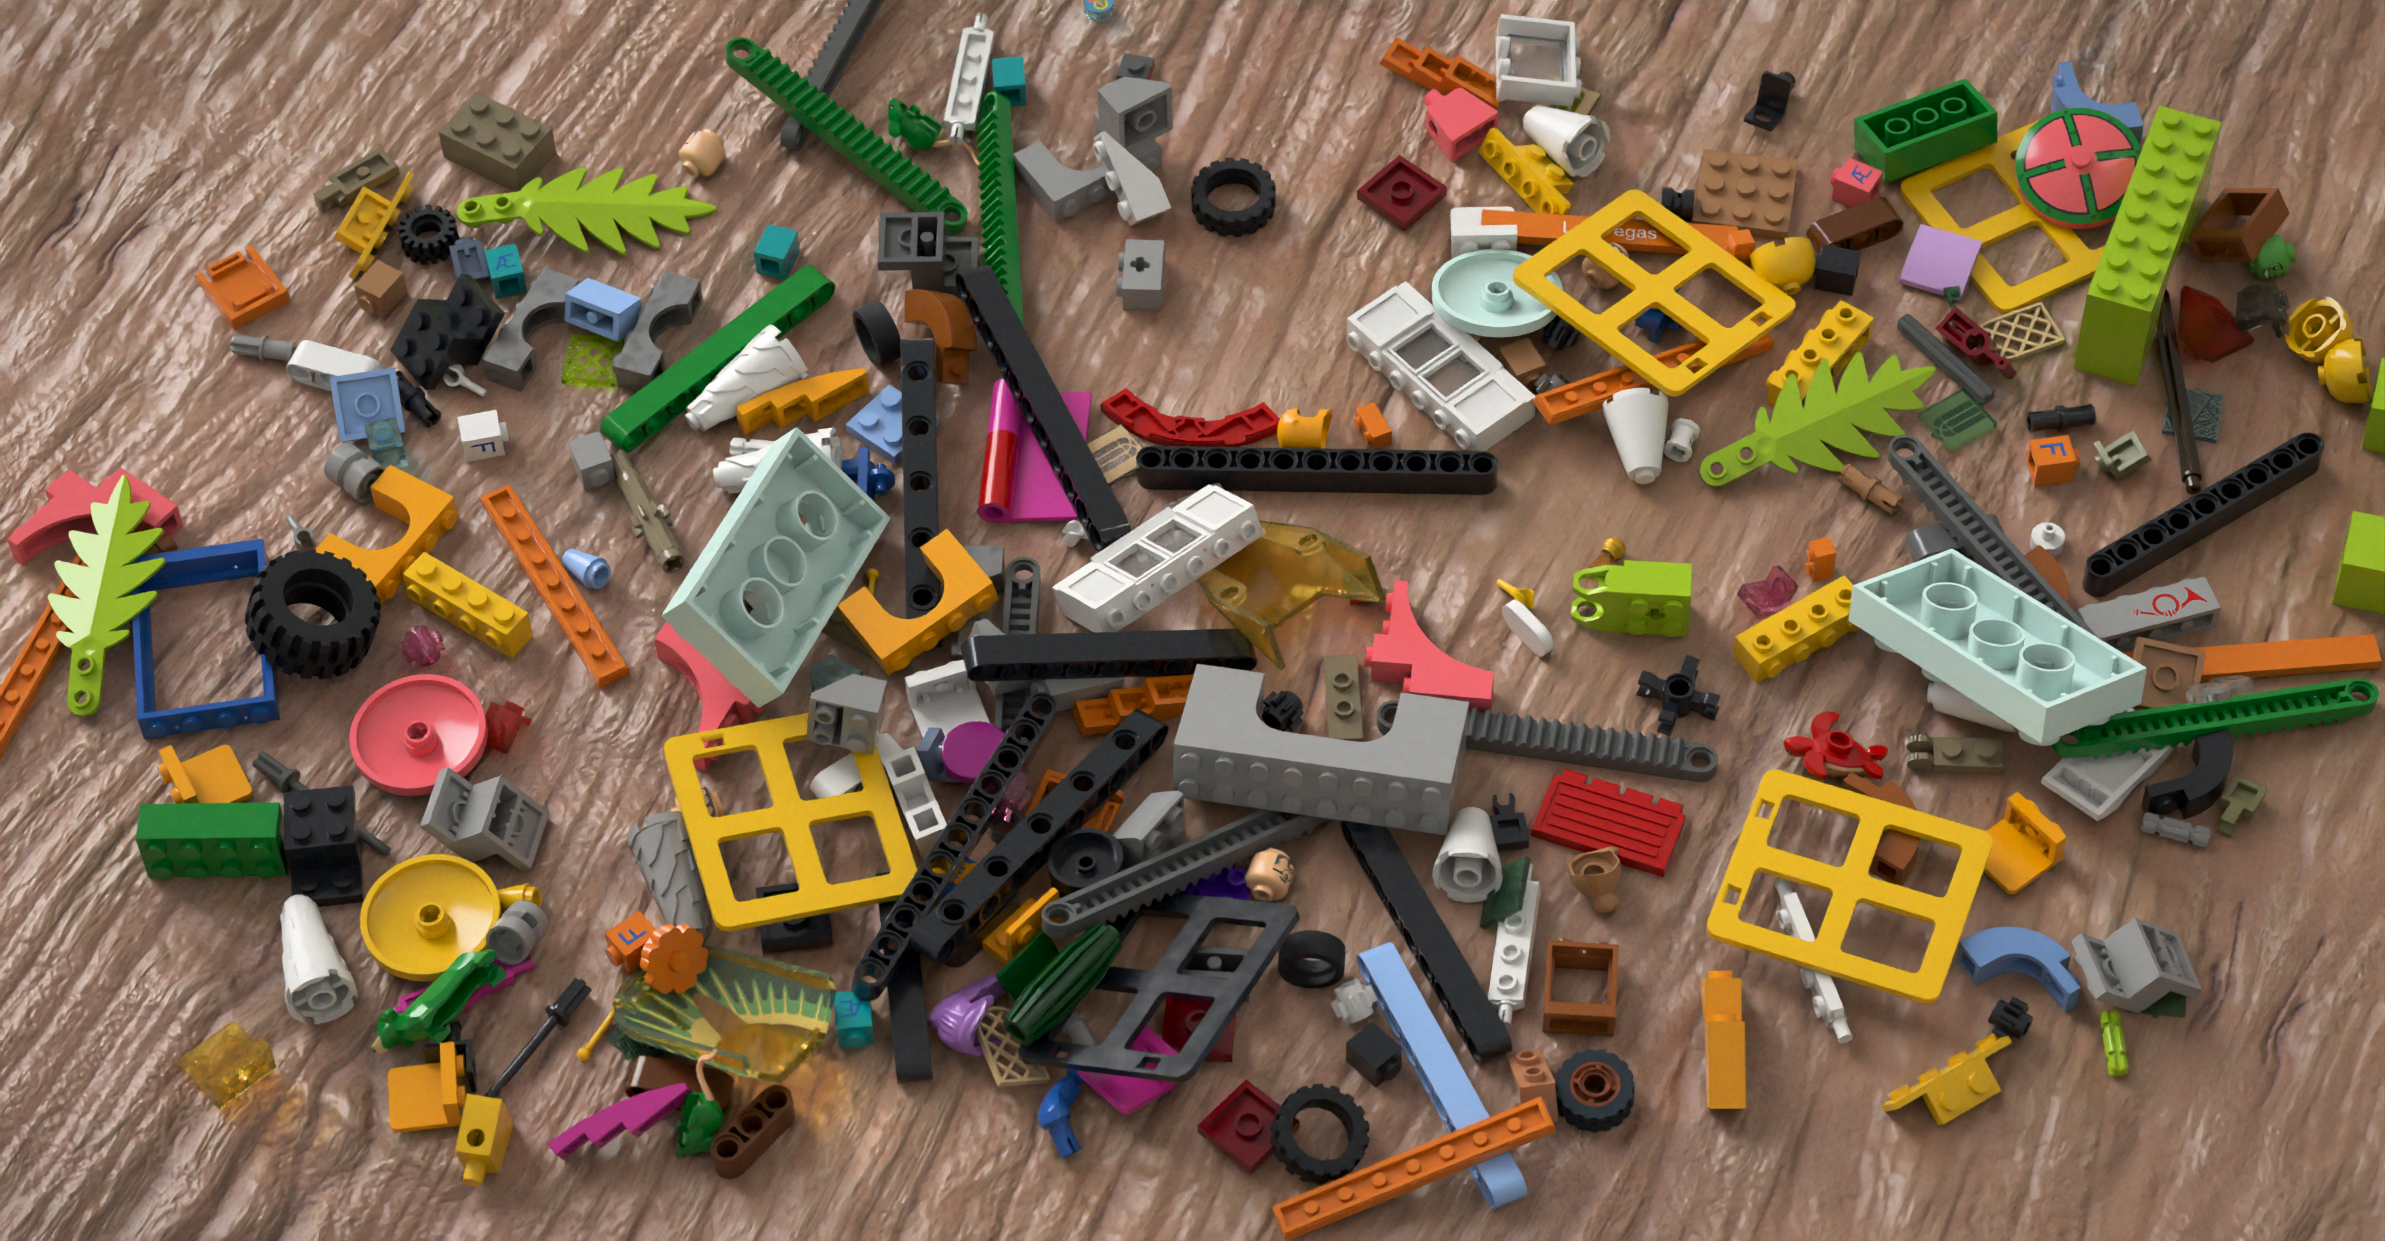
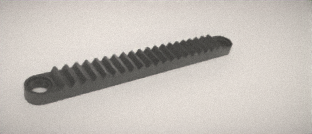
M847 0L848 6L842 8L843 15L837 17L838 24H833V32L828 33V41L823 42V50L818 51V59L813 60V67L808 69V76H804L807 78L810 86H817L819 93L825 92L828 100L884 0ZM789 114L782 128L781 146L799 151L811 130Z
M1900 435L1891 440L1888 449L1890 465L1902 477L1903 484L1910 486L1911 493L1918 495L1919 502L1926 504L1927 511H1933L1935 520H1941L1944 530L1948 528L1951 537L1957 538L1959 546L1965 547L1967 555L1974 557L1975 563L1980 564L1986 570L2096 636L1918 439L1910 435ZM1906 448L1911 450L1914 455L1911 457H1901L1896 451Z
M1018 557L1012 560L1006 570L1002 632L1005 635L1037 634L1041 576L1039 564L1029 557ZM1021 570H1027L1033 574L1027 580H1019L1015 577V574ZM1030 688L997 695L995 726L1000 728L1005 734L1031 696ZM1017 737L1022 742H1029L1025 737ZM1028 766L988 827L989 837L996 844L1012 831L1001 832L997 830L996 825L999 822L1010 821L1015 825V828L1024 819ZM990 789L989 794H997L994 790Z
M1390 700L1383 703L1377 711V728L1383 735H1386L1393 726V724L1385 721V717L1390 714H1396L1398 700ZM1475 707L1468 712L1466 749L1695 782L1708 781L1717 772L1718 755L1715 750L1704 744L1685 742L1682 737L1671 740L1668 735L1657 738L1654 733H1649L1647 736H1643L1640 731L1629 734L1627 729L1616 732L1613 727H1609L1606 730H1602L1599 725L1588 728L1586 723L1575 726L1572 721H1568L1566 724H1561L1558 719L1547 722L1544 717L1538 720H1534L1531 715L1520 718L1517 713L1506 716L1503 711L1496 715L1489 709L1482 713ZM1695 758H1704L1709 761L1710 765L1699 769L1694 767L1691 761Z
M1261 809L1049 903L1042 910V930L1049 937L1063 939L1083 930L1088 931L1096 924H1102L1103 926L1108 919L1111 923L1115 922L1119 914L1124 918L1130 909L1137 912L1141 904H1145L1148 907L1155 898L1158 902L1162 901L1166 893L1171 897L1177 888L1184 891L1188 883L1195 886L1200 878L1206 881L1213 872L1216 875H1220L1224 867L1229 871L1235 862L1242 865L1246 857L1252 860L1256 853L1265 851L1269 847L1277 849L1280 842L1287 845L1293 836L1298 840L1303 832L1309 835L1314 827L1331 819ZM1054 917H1064L1068 921L1065 923H1054L1051 919Z

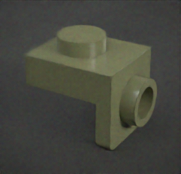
M2134 430L2106 447L2103 446L2100 440L2094 443L2099 452L2094 457L2104 474L2111 471L2117 481L2152 460Z

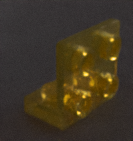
M235 1021L228 1023L177 1061L179 1068L219 1110L277 1068L270 1045L262 1037L254 1042Z

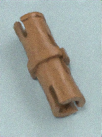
M1847 464L1840 472L1845 476L1840 475L1838 482L1859 493L1863 501L1873 502L1892 516L1896 515L1902 506L1898 503L1903 504L1905 498L1882 485V481L1879 478L1869 477L1853 467L1852 464Z

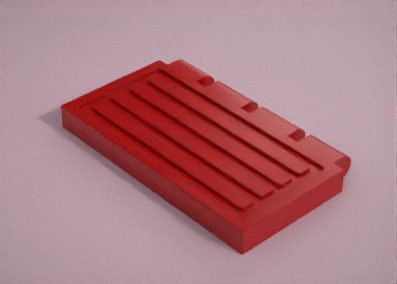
M1564 769L1561 776L1554 775L1532 826V837L1584 853L1609 846L1616 847L1620 850L1617 857L1622 865L1664 877L1685 825L1686 815L1682 814L1684 805L1660 798L1657 806L1652 805L1653 795L1627 788L1622 796L1619 795L1620 785L1594 778L1590 786L1587 785L1588 775Z

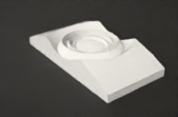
M2129 708V709L2124 710V711L2119 712V713L2130 712V711H2135V710L2132 709V708ZM2170 744L2166 745L2162 750L2154 746L2149 752L2141 748L2135 754L2128 750L2122 756L2115 752L2109 758L2102 754L2095 760L2092 756L2080 758L2064 757L2042 778L2041 784L2096 821H2099L2117 810L2140 782L2151 777L2174 748Z

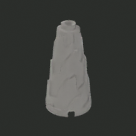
M666 811L644 818L646 827L639 830L638 823H636L628 831L627 842L629 849L636 858L650 893L653 894L666 923L672 924L675 927L682 923L687 924L703 935L704 942L708 935L707 929H709L703 900L704 887L681 811Z

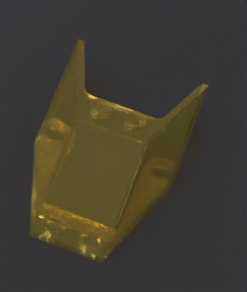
M1259 520L1264 533L1263 536L1195 581L1209 603L1274 665L1283 670L1286 668L1273 630L1280 628L1285 621L1297 613L1305 611L1310 604L1325 596L1381 603L1386 599L1370 555L1313 527Z

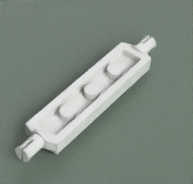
M981 13L977 14L974 27L965 28L962 32L944 115V128L952 129L949 141L953 145L956 143V138L957 145L962 144L964 131H975L994 44V32L986 29L989 19L986 14L982 15V20Z
M1524 862L1518 864V868L1522 867L1528 872H1526L1527 877H1525L1524 872L1520 874V871L1517 875L1525 879L1526 884L1525 886L1521 885L1522 890L1524 889L1522 896L1519 890L1513 889V892L1516 893L1513 894L1514 898L1517 893L1521 898L1519 900L1516 898L1515 908L1517 911L1515 913L1513 912L1514 903L1511 883L1505 890L1507 892L1502 895V898H1506L1508 895L1510 897L1506 901H1502L1500 911L1509 903L1512 906L1510 908L1512 910L1498 922L1488 999L1494 1009L1499 1010L1498 1016L1502 1023L1505 1024L1506 1030L1511 1028L1513 1011L1525 1008L1541 887L1539 881L1531 880L1533 865L1527 862L1525 865L1529 866L1528 868L1522 866ZM1518 882V883L1512 884V887L1515 888V887H1517L1520 883Z
M1778 880L1775 883V888L1781 898V910L1777 911L1781 930H1787L1789 936L1808 942L1815 941L1816 939L1797 893H1793L1788 880ZM1802 967V982L1806 989L1811 988L1814 996L1812 1002L1816 1016L1823 1018L1827 1030L1834 1028L1839 1043L1851 1041L1853 1035L1847 1025L1844 1007L1831 975Z

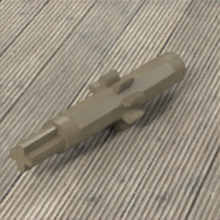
M619 450L617 454L611 453L610 456L614 472L617 476V483L633 515L629 516V519L633 524L631 528L637 538L645 536L656 559L666 573L678 572L684 567L685 558L669 529L673 523L669 518L671 514L666 504L657 506L646 483L641 478L639 472L633 468L624 450Z

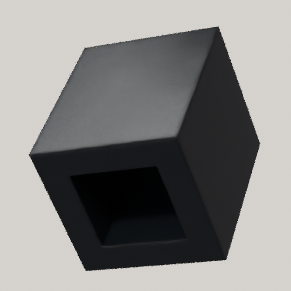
M1822 245L1820 257L1815 256L1816 266L1813 276H1816L1814 289L1853 296L1859 271L1861 251Z
M1371 1021L1346 1042V1062L1376 1088L1385 1080H1392L1401 1070L1402 1047Z

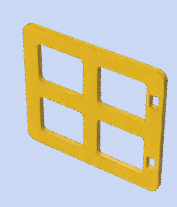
M2037 121L1997 138V142L1945 161L1906 178L1901 183L1900 188L1901 196L1927 226L1982 241V248L2030 226H2038L2068 262L2016 286H2009L1980 252L1973 267L1970 280L1991 306L2002 314L2024 308L2094 276L2105 245L2096 250L2087 248L2071 228L2061 227L2044 220L2033 212L2021 197L2016 185L2015 161L2012 157L2016 155L2019 144L2026 132ZM1983 169L1992 170L2019 202V205L1971 227H1959L1932 192Z
M1640 190L1625 192L1517 266L1513 274V281L1517 286L1663 393L1673 397L1681 396L1789 318L1795 309V301L1789 295L1761 278L1751 268ZM1638 216L1685 248L1689 253L1659 274L1652 275L1602 238L1631 218ZM1584 255L1632 289L1633 292L1602 314H1594L1547 280L1546 277L1576 256ZM1710 268L1759 301L1762 306L1733 327L1725 328L1675 291L1704 270ZM1657 308L1707 345L1676 368H1668L1621 334L1619 330L1649 309ZM1761 316L1767 322L1758 327L1754 321ZM1697 363L1703 368L1694 374L1688 368Z
M808 713L676 736L665 742V760L712 917L717 928L722 931L731 932L899 900L917 872V868L877 746L874 755L851 751L863 786L862 791L804 801L799 797L783 745L806 740ZM723 739V745L704 747L703 742ZM754 750L758 755L773 806L722 817H711L707 810L693 761L701 758ZM861 816L872 817L890 873L834 885L827 883L810 827L812 825ZM774 832L781 833L799 890L744 902L735 900L718 844Z
M1770 770L1764 774L1707 920L1706 930L1708 935L1716 941L1919 1003L1932 1004L1941 995L1991 853L1993 839L1989 833L1981 829L1782 770ZM1791 799L1852 817L1859 821L1843 866H1832L1767 845L1784 800ZM1762 804L1773 808L1769 820L1758 817ZM1885 830L1899 831L1956 848L1961 852L1946 896L1942 898L1935 897L1869 876L1871 864ZM1760 872L1822 890L1832 895L1815 941L1808 942L1743 922L1738 918L1755 874ZM1730 889L1741 893L1736 905L1725 903ZM1865 903L1931 923L1935 927L1921 968L1917 973H1910L1845 953L1841 950L1853 913L1858 904Z

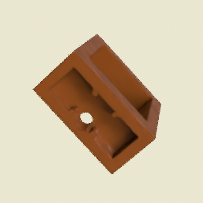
M2224 188L2189 234L2188 238L2199 261L2253 263L2260 254L2265 242L2275 234L2290 213L2278 188ZM2237 216H2250L2241 229H2228Z
M1567 939L1547 941L1543 1032L1614 1036L1619 945L1601 941L1594 943L1573 942ZM1555 968L1608 971L1607 1003L1589 1004L1553 1001Z

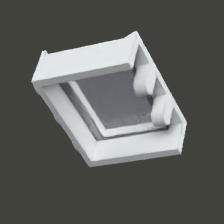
M1501 14L1495 36L1497 102L1504 100L1568 106V110H1571L1574 98H1579L1581 92V79H1576L1580 72L1581 58L1576 57L1580 46V36L1575 35V22Z

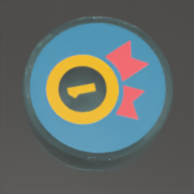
M1083 0L1084 13L1089 19L1102 21L1110 18L1114 13V0Z

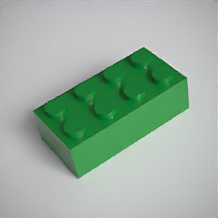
M1965 78L1855 118L1854 148L1871 167L1883 171L1882 180L1884 183H1888L1996 143L1998 112Z
M280 802L140 804L135 839L148 877L168 879L170 877L201 879L204 877L238 878L240 876H260L271 878L274 876H287L288 861L284 850V816Z

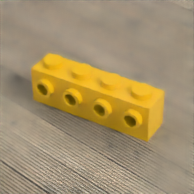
M1842 300L1833 309H1828L1822 316L1815 330L1810 329L1806 333L1802 345L1797 350L1793 349L1790 351L1779 371L1774 370L1770 374L1766 382V387L1768 388L1766 402L1775 407L1780 391L1789 375L1795 374L1804 408L1809 385L1822 359H1828L1834 381L1847 367L1855 354L1860 352L1871 339L1874 317Z
M423 552L403 573L408 598L511 659L533 637L528 612L426 552Z
M1842 576L1736 635L1733 657L1758 684L1767 678L1776 677L1784 668L1795 662H1803L1816 650L1831 646L1839 637L1848 632L1858 631L1860 628L1848 621L1853 584L1845 576Z

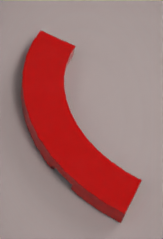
M1127 388L1100 403V411L1115 424L1121 425L1126 431L1139 438L1162 446L1241 447L1276 434L1280 420L1264 402L1243 412L1225 416L1222 420L1205 421V418L1179 415L1175 418L1159 413L1157 408L1143 402Z

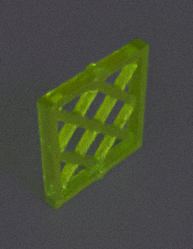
M571 334L561 379L562 384L586 385L587 387H615V372H612V376L607 372L608 369L612 368L614 357L610 353L617 349L616 355L618 353L621 354L624 338L617 342L600 335ZM578 342L592 343L583 348ZM601 343H611L614 345L605 349ZM574 345L579 350L575 354H573ZM597 347L601 353L592 357L588 351ZM584 355L588 361L579 365L575 359ZM606 356L611 362L602 367L597 361ZM570 363L575 367L571 372H569ZM593 364L598 370L589 375L584 369ZM579 372L585 377L584 379L571 378ZM600 374H603L607 378V380H598L594 378L599 376Z

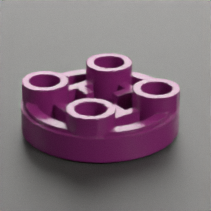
M982 721L963 723L952 729L946 735L941 748L942 762L947 777L973 785L1005 736V733L997 726ZM1001 763V764H1000V765H1002V766L1005 767V768H1008V766H1009L1008 763Z

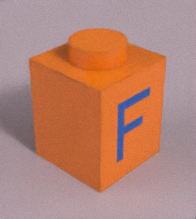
M2069 435L2029 440L2026 463L2033 485L2042 486L2073 481L2075 467L2080 465L2078 449L2076 447L2072 448Z
M637 911L605 933L608 946L605 949L607 957L614 966L618 967L621 965L629 975L640 968L642 948L657 929L640 911Z

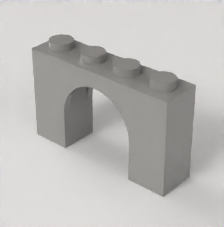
M1098 111L1093 113L1095 136L1100 133ZM1154 139L1129 151L1152 173L1162 168L1161 146ZM1041 141L1013 154L1015 176L1055 223L1074 215L1077 211L1093 203L1100 202L1104 197L1115 192V190L1111 191L1106 182L1105 173H1107L1104 165L1086 171L1067 168L1056 160Z

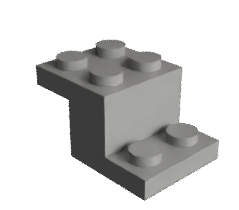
M447 767L439 770L420 828L457 855L472 863L498 854L523 872L532 868L550 812L501 775L472 785L451 768Z
M2134 917L2104 940L2083 933L2071 940L2076 951V961L2084 970L2089 982L2088 990L2098 1001L2139 1014L2170 991L2190 998L2203 991L2176 931Z

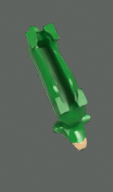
M490 949L484 952H466L461 954L404 1013L396 1012L391 1007L382 1012L376 1024L378 1034L371 1047L372 1051L381 1054L399 1043L408 1048L412 1047L413 1041L425 1042L429 1039L440 1045L451 1033L449 1027L445 1026L456 1020L473 993L486 984L490 988H495L507 976L501 966L493 965L497 956L496 950Z

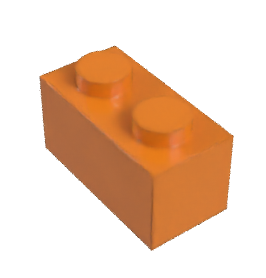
M1750 230L1730 231L1726 247L1728 253L1749 268L1751 264L1750 254L1754 251L1755 246Z
M1374 402L1355 409L1354 424L1357 429L1361 430L1366 444H1369L1372 449H1379L1392 444V430Z
M1830 536L1809 541V549L1806 550L1807 562L1804 564L1807 575L1811 576L1813 582L1833 578L1836 550Z

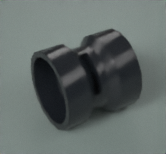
M1663 187L1661 205L1676 216H1679L1683 221H1692L1695 190L1685 189L1682 193H1679L1673 188Z

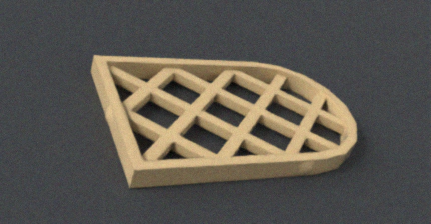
M2042 302L1990 319L1980 325L1981 328L1991 335L1992 340L1995 336L2006 339L2004 346L1997 345V349L2001 351L1999 357H2004L2005 353L2012 354L2011 356H2005L2009 362L2065 343L2064 336ZM2036 310L2035 313H2034V316H2033V315H2030V314H2026V313H2029V312H2032V311ZM2040 311L2045 319L2038 317ZM2020 317L2032 320L2029 328L2018 324ZM2015 318V320H2014L2013 323H2012V322H2009V321H2006V320ZM2035 322L2047 325L2045 331L2033 329ZM2000 324L2011 327L2008 335L1997 331ZM1995 325L1993 330L1988 329L1989 326ZM2050 328H2052L2056 336L2048 334ZM2015 329L2027 332L2025 338L2014 337ZM2030 334L2041 336L2040 343L2028 341ZM2046 338L2054 340L2044 344ZM2010 341L2022 344L2020 350L2009 349ZM1980 344L1976 346L1978 349L1982 348ZM2025 346L2033 347L2024 351Z
M990 1007L985 1016L994 1021L993 1024L989 1027L985 1023L980 1022L975 1032L997 1086L1006 1087L1048 1083L1050 1077L1045 1066L1037 1065L1039 1069L1037 1071L1033 1068L1034 1065H1027L1018 1059V1051L1013 1056L1003 1050L1006 1043L1017 1050L1021 1045L1009 1039V1032L1004 1036L994 1030L997 1024L1005 1027L1001 1017L1002 1015L1007 1016L1010 1010L1005 1007ZM982 1029L987 1031L985 1037L983 1035ZM991 1034L1002 1040L999 1047L988 1041ZM990 1049L996 1052L994 1056H992ZM999 1054L1011 1061L1008 1067L996 1061ZM1014 1064L1026 1070L1023 1077L1011 1070ZM998 1068H999L1000 1070L1004 1071V1074L1002 1075V1077H1001V1075H1000V1073H999ZM1029 1073H1031V1074H1033V1075L1036 1076V1077L1027 1078L1028 1075H1029ZM1010 1075L1015 1079H1006V1077Z

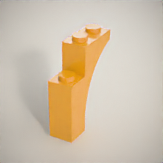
M1708 971V978H1700L1705 1032L1707 1108L1746 1109L1745 1021H1742L1741 978H1733V971Z

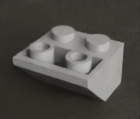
M851 674L811 693L806 740L820 745H832L857 753L864 752L874 755L883 723L887 681Z
M1178 790L1151 793L1113 834L1122 846L1125 869L1169 851L1172 847H1177L1183 841L1186 834L1183 793Z

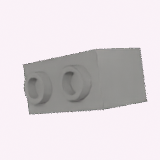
M1126 239L1125 252H1119L1118 271L1123 272V277H1117L1116 296H1122L1123 310L1162 311L1165 270L1164 240Z

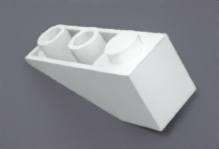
M1105 131L1093 138L1095 142L1093 144L1094 153L1097 159L1104 163L1107 173H1105L1106 182L1111 191L1115 190L1119 199L1117 203L1119 213L1123 220L1128 221L1129 226L1165 213L1171 208L1160 179Z

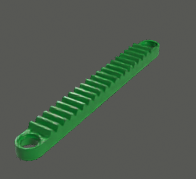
M744 37L734 38L729 41L726 47L725 60L732 70L915 212H944V214L951 212L957 214L960 217L958 221L949 222L945 220L946 234H959L966 228L967 208L949 193L948 187L942 188L939 180L935 179L933 181L928 172H921L918 164L912 165L909 157L903 158L900 150L894 151L891 143L885 144L882 136L876 137L874 135L873 129L869 128L867 130L862 121L857 122L852 113L850 115L846 114L843 106L837 107L834 99L828 100L825 92L819 93L816 85L810 86L807 78L801 79L798 71L792 72L789 64L785 63L783 65L778 56L774 58L769 49L764 50L752 40ZM737 50H744L750 55L747 58L740 59L735 57L733 53Z
M991 91L986 95L981 104L980 124L975 128V131L979 133L976 140L980 143L976 147V150L980 152L977 159L981 162L977 166V169L981 171L978 178L982 181L978 185V188L982 190L979 198L983 200L979 206L984 210L980 214V217L984 219L981 223V227L984 229L981 236L985 239L982 246L986 249L982 253V256L986 258L983 266H991L1023 325L1010 101L1007 96Z
M2355 678L2117 713L2110 716L2109 721L2104 724L2087 725L2065 734L2074 736L2079 743L2068 744L2060 736V740L2052 744V748L2055 753L2065 758L2092 756L2095 760L2102 754L2109 758L2115 752L2122 756L2128 750L2135 754L2141 748L2149 752L2154 746H2157L2159 750H2162L2168 744L2175 748L2181 742L2188 746L2198 736L2227 729L2230 735L2240 738L2244 733H2248L2250 737L2257 731H2261L2263 735L2270 729L2277 733L2283 727L2290 731L2296 725L2303 729L2309 723H2312L2313 727H2317L2322 721L2326 725H2330L2336 719L2339 723H2342L2349 717L2370 714L2377 703L2379 691L2375 684L2369 680ZM2352 693H2363L2369 700L2359 701L2352 696Z

